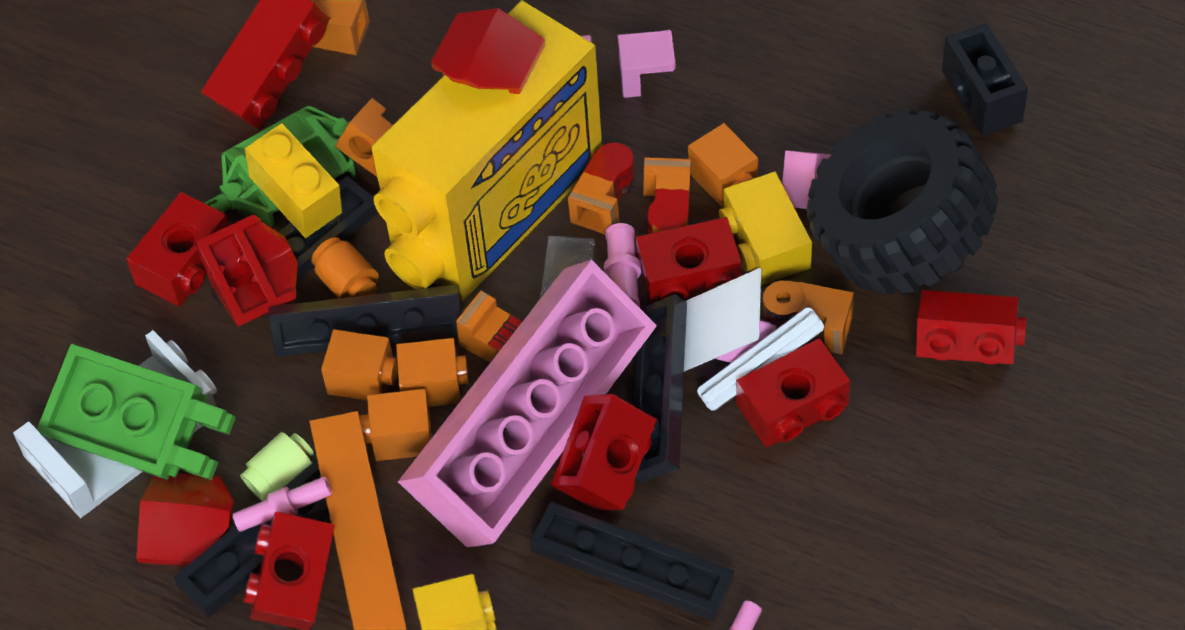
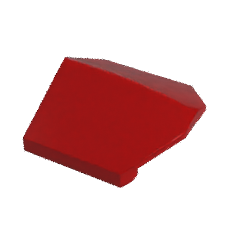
M499 8L458 13L436 51L431 64L435 71H441L453 82L477 89L509 90L511 94H520L545 47V39Z
M254 214L195 242L213 290L237 327L269 313V307L285 305L296 299L298 262L286 238L263 223Z
M178 473L176 478L169 476L168 480L153 475L140 500L136 556L138 563L187 566L226 534L230 527L234 500L220 476H213L211 481L193 474Z

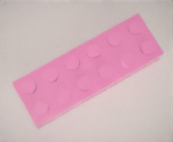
M592 259L563 269L399 479L398 483L467 548L494 544L564 451L584 395L606 394L657 325Z

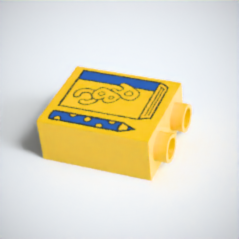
M522 0L508 15L544 38L545 47L520 94H511L509 90L477 89L453 82L444 75L372 145L380 191L374 196V204L379 214L386 221L391 244L384 252L385 259L393 272L414 289H425L432 283L439 287L458 285L459 299L463 302L575 187L594 153L602 146L595 45Z

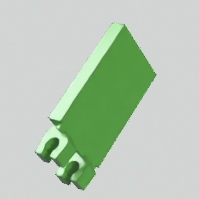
M71 344L37 431L44 438L166 480L169 479V476L176 478L179 469L212 481L219 462L187 448L197 424L229 435L236 416L227 413L224 409L205 403L208 396L202 394L203 389L195 384Z

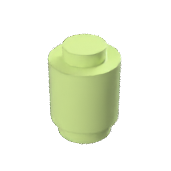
M280 432L246 463L248 469L240 477L256 497L261 501L267 500V494L283 488L312 464L310 458L314 455V452L298 434L294 433L289 437L285 433Z

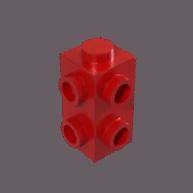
M922 290L917 317L916 357L934 358L941 361L962 360L985 364L1000 363L1013 365L1015 346H1025L1027 317L1018 316L1019 297Z

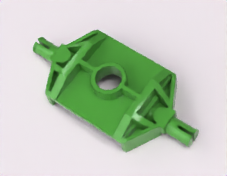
M306 106L230 148L221 155L223 185L219 186L221 194L204 204L222 213L230 209L232 211L236 209L238 213L248 217L254 214L263 223L273 226L275 224L273 213L279 209L249 177L245 148L282 123L333 179L349 171L350 178L353 180L356 178L355 161L335 147L349 122L343 117L338 119L316 108Z

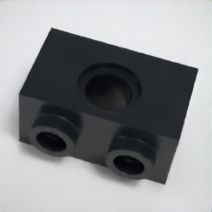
M984 23L947 36L945 38L942 72L981 136L1023 122L1028 88L988 24Z

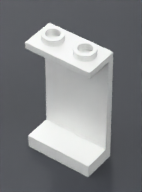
M153 330L145 335L152 356L139 366L199 386L203 389L202 394L208 396L205 403L216 406L213 397L217 393L215 385L202 370L194 372L187 365L188 360L180 347L172 340L165 343ZM29 421L13 433L23 456L80 518L142 472L44 438ZM197 424L194 432L200 429L202 425Z

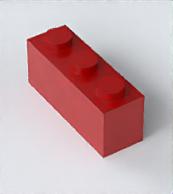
M260 0L201 90V93L222 109L259 130L264 121L274 114L278 105V99L288 84L298 77L302 68V62L311 48L323 38L330 18L310 0Z

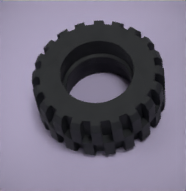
M914 110L897 111V116L892 117L888 114H883L875 117L874 123L866 127L861 124L851 130L853 135L844 142L840 139L831 148L833 154L829 159L823 158L817 168L818 179H812L808 197L811 200L807 202V218L811 222L810 229L814 237L847 279H851L856 286L865 290L874 289L876 293L894 294L896 289L901 293L916 292L920 285L926 284L931 287L942 282L941 277L950 271L955 274L964 266L963 260L969 254L974 256L981 248L982 235H988L994 221L991 214L996 213L998 195L995 192L997 185L994 176L965 131L961 130L958 124L950 118L920 110L918 115ZM925 185L922 192L908 206L890 216L879 218L886 206L896 197L912 188Z

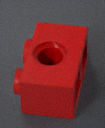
M180 192L126 258L135 285L180 307L190 294H194L199 290L207 274L195 242L228 227L226 214Z
M727 217L636 237L637 258L640 260L641 278L649 305L674 294L686 301L741 276V259ZM694 265V266H696V267L686 268V267H684V266Z
M819 338L737 379L736 406L765 448L779 441L788 442L802 433L804 428L820 420L829 421L840 415L849 406L851 381ZM791 394H799L802 395L803 398L791 399L787 396Z
M614 394L584 395L551 486L595 510H624L626 502L633 494L635 488L634 480L643 456L651 445V434L657 419Z
M276 511L270 526L261 524L254 554L263 555L260 573H250L244 596V603L253 604L249 619L300 630H310L315 621L335 524ZM280 560L294 562L300 570V578L292 582L281 580L274 571V564Z

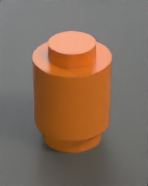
M337 237L330 238L320 244L313 253L312 264L315 266V274L338 299L373 295L375 293L379 274L350 242L342 241Z

